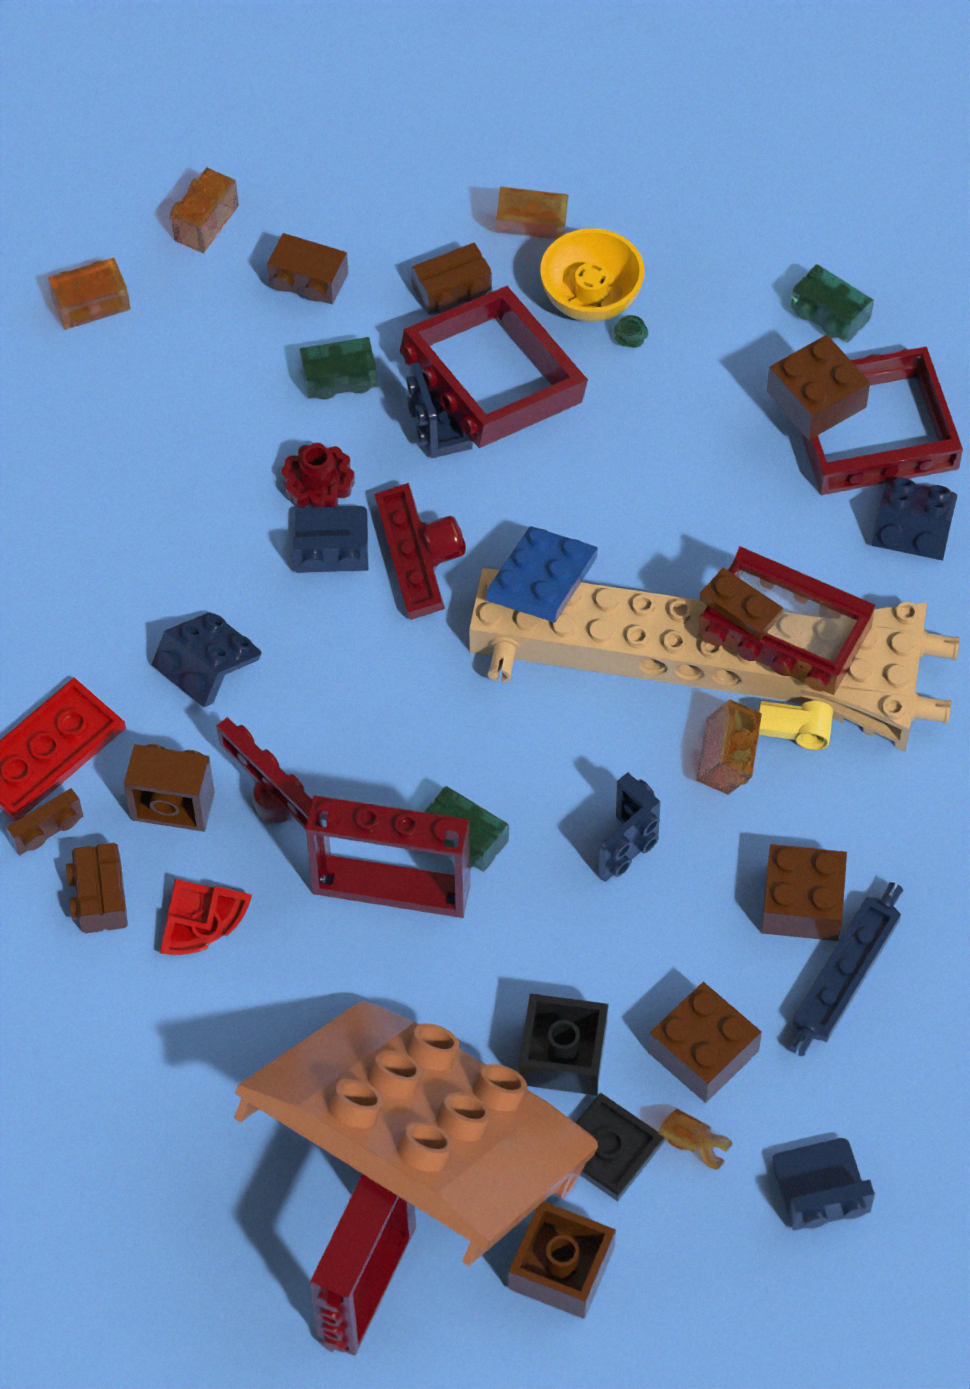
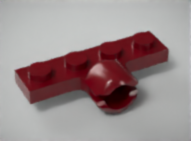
M409 483L375 493L410 620L445 609L435 569L440 563L461 557L466 552L464 538L456 518L449 515L428 523L421 522Z
M229 717L216 725L219 745L252 777L255 783L252 789L254 810L257 815L266 822L284 823L288 820V812L306 830L312 799L304 792L305 789L300 780L291 773L287 775L279 767L278 760L268 749L262 751L254 743L252 734L245 726H237Z

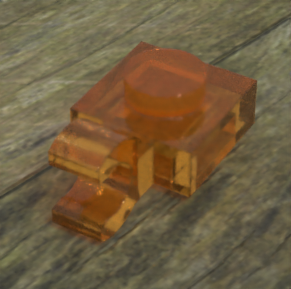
M677 1108L663 1121L658 1133L667 1138L668 1142L677 1149L689 1150L693 1153L698 1149L701 1152L704 1163L712 1169H719L725 1162L724 1159L715 1155L713 1148L717 1147L727 1152L733 1144L729 1138L710 1132L711 1126Z

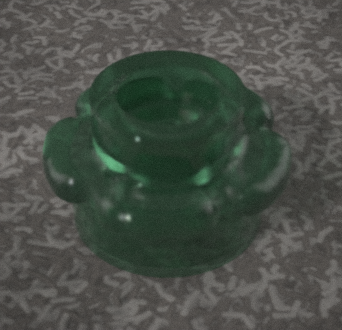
M635 315L622 317L614 328L615 340L623 347L637 348L648 337V329L644 321Z

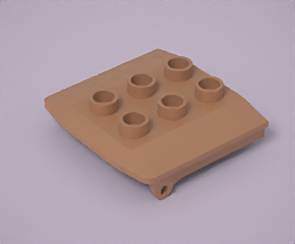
M367 1001L358 1002L238 1084L235 1094L241 1097L234 1119L242 1122L257 1110H262L471 1241L462 1261L468 1266L481 1257L550 1195L555 1194L564 1199L575 1185L586 1162L594 1156L598 1147V1142L590 1133L550 1103L527 1090L525 1079L515 1070L499 1064H484L461 1050L457 1037L441 1026L428 1023L419 1025L384 1007Z

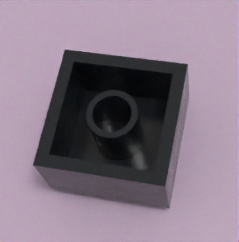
M530 993L519 1060V1074L525 1079L527 1086L597 1095L609 1004Z

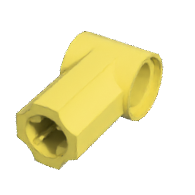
M761 701L756 735L796 740V743L805 749L822 750L827 748L830 742L834 711L830 705L820 701H808L801 706Z

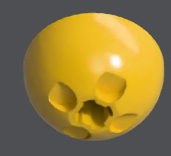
M597 228L579 229L559 237L547 248L540 266L542 285L552 304L565 315L584 322L605 321L624 312L638 296L643 284L645 271L641 254L629 240L615 232Z

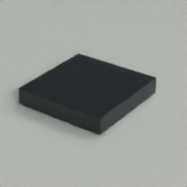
M600 1092L576 1122L598 1142L594 1156L586 1162L580 1176L618 1202L663 1145L665 1136Z

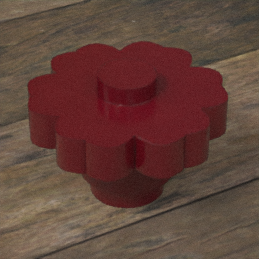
M318 442L301 446L298 449V456H288L281 470L286 496L298 507H305L309 504L311 507H336L339 502L338 498L349 497L355 484V475L351 469L350 457L337 446L327 449Z

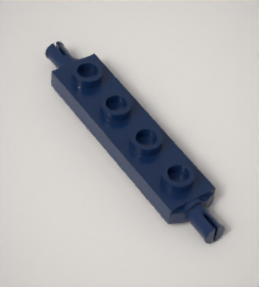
M889 882L880 899L866 897L793 1017L792 1025L796 1026L800 1031L789 1047L794 1054L798 1050V1056H804L813 1039L822 1040L826 1043L900 922L901 914L894 907L899 896L903 893V888L900 885H897L895 888L896 883Z

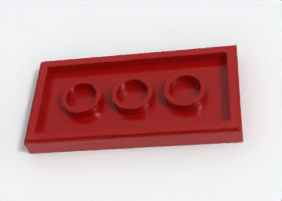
M75 677L0 740V810L14 822L24 817L125 730V721Z

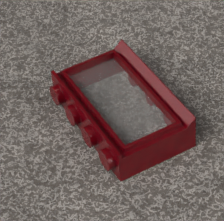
M739 546L728 571L782 606L783 616L759 641L707 606L703 614L701 613L698 636L704 638L711 645L723 646L738 653L745 660L764 664L772 668L779 675L798 679L806 683L813 690L825 691L834 695L872 627L876 605Z

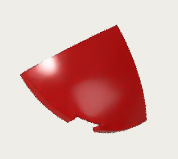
M175 879L159 954L187 955L208 949L209 944L217 941L223 935L228 936L237 927L248 909L252 894Z

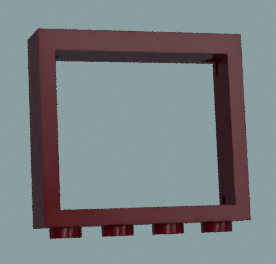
M504 286L403 330L399 353L405 359L404 363L411 366L412 363L419 362L427 389L432 391L440 401L443 410L451 414L460 425L463 434H467L478 448H482L583 402L588 379L508 286ZM495 318L552 386L486 414L430 346Z
M927 346L909 350L905 348L898 352L882 355L872 354L865 358L851 361L868 379L870 386L916 377L938 442L827 462L819 437L816 436L808 440L800 431L821 495L884 484L889 479H910L958 470L963 452Z
M317 795L313 796L306 826L313 894L464 918L471 885L469 819ZM329 837L453 856L455 875L332 856ZM445 840H454V847L444 846ZM325 875L333 876L332 885L322 884V878ZM448 895L455 896L456 905L446 903Z
M364 1174L361 1175L310 1280L318 1341H321V1345L332 1353L335 1349L356 1356L416 1229L415 1206Z

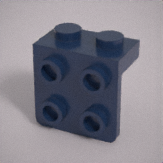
M419 362L412 363L411 376L406 377L410 397H407V403L411 417H417L420 424L416 426L420 445H427L431 459L473 449L471 438L467 434H463L460 425L450 413H446L443 410L437 397L431 390L427 389Z
M907 478L887 480L879 506L871 546L943 561L958 495L941 485L922 486L915 484L914 481Z
M363 506L297 509L295 512V537H293L296 573L369 571L367 509Z
M206 613L164 630L151 665L202 707H207L214 703L224 676L258 661L262 652L252 644L249 638L241 635L227 624L224 618L214 613Z
M629 772L617 781L616 818L623 824L607 837L599 848V877L605 882L612 876L619 877L625 873L630 867L633 858L640 852H649L659 840L660 800L655 797L652 788L644 780L639 779L637 781Z
M838 1138L779 1152L773 1156L772 1166L793 1231L804 1228H817L826 1223L841 1219H855L871 1212L875 1192L870 1179L862 1181L851 1145L847 1139Z

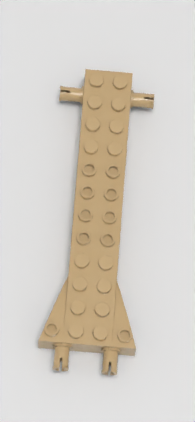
M482 567L469 628L470 653L492 656L487 675L496 682H498L500 669L501 673H503L501 682L504 683L511 680L514 659L798 702L801 704L808 701H820L833 708V719L842 723L845 719L862 726L863 732L870 736H874L877 733L894 741L895 747L906 751L911 721L914 722L915 718L943 722L944 724L949 722L952 700L918 696V692H915L919 659L923 658V655L957 660L960 637L957 636L951 637L927 633V629H924L927 602L918 604L902 602L898 606L875 609L872 627L836 693L832 695L825 691L813 690L806 683L791 676L779 675L772 668L757 661L745 660L738 653L723 646L709 644L704 638L698 636L701 613L703 614L707 607L700 600L581 582L554 623L486 601L487 589L500 570ZM783 613V616L767 633L834 662L857 620L848 616H842L839 620H829Z

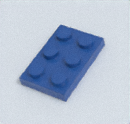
M529 526L488 587L486 601L555 623L597 559L598 547L549 532L545 529Z

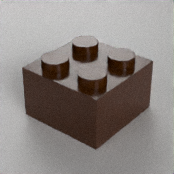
M826 334L769 366L766 392L808 440H811L867 407L870 382Z
M134 744L124 781L131 820L205 832L215 794L209 756L195 750H185L182 752L169 750L157 744H148L146 746Z
M770 844L761 933L839 941L843 917L847 852Z
M703 981L649 1033L648 1053L702 1101L707 1103L759 1052L762 1031Z
M543 1201L536 1208L510 1267L509 1290L585 1319L614 1251L616 1229Z

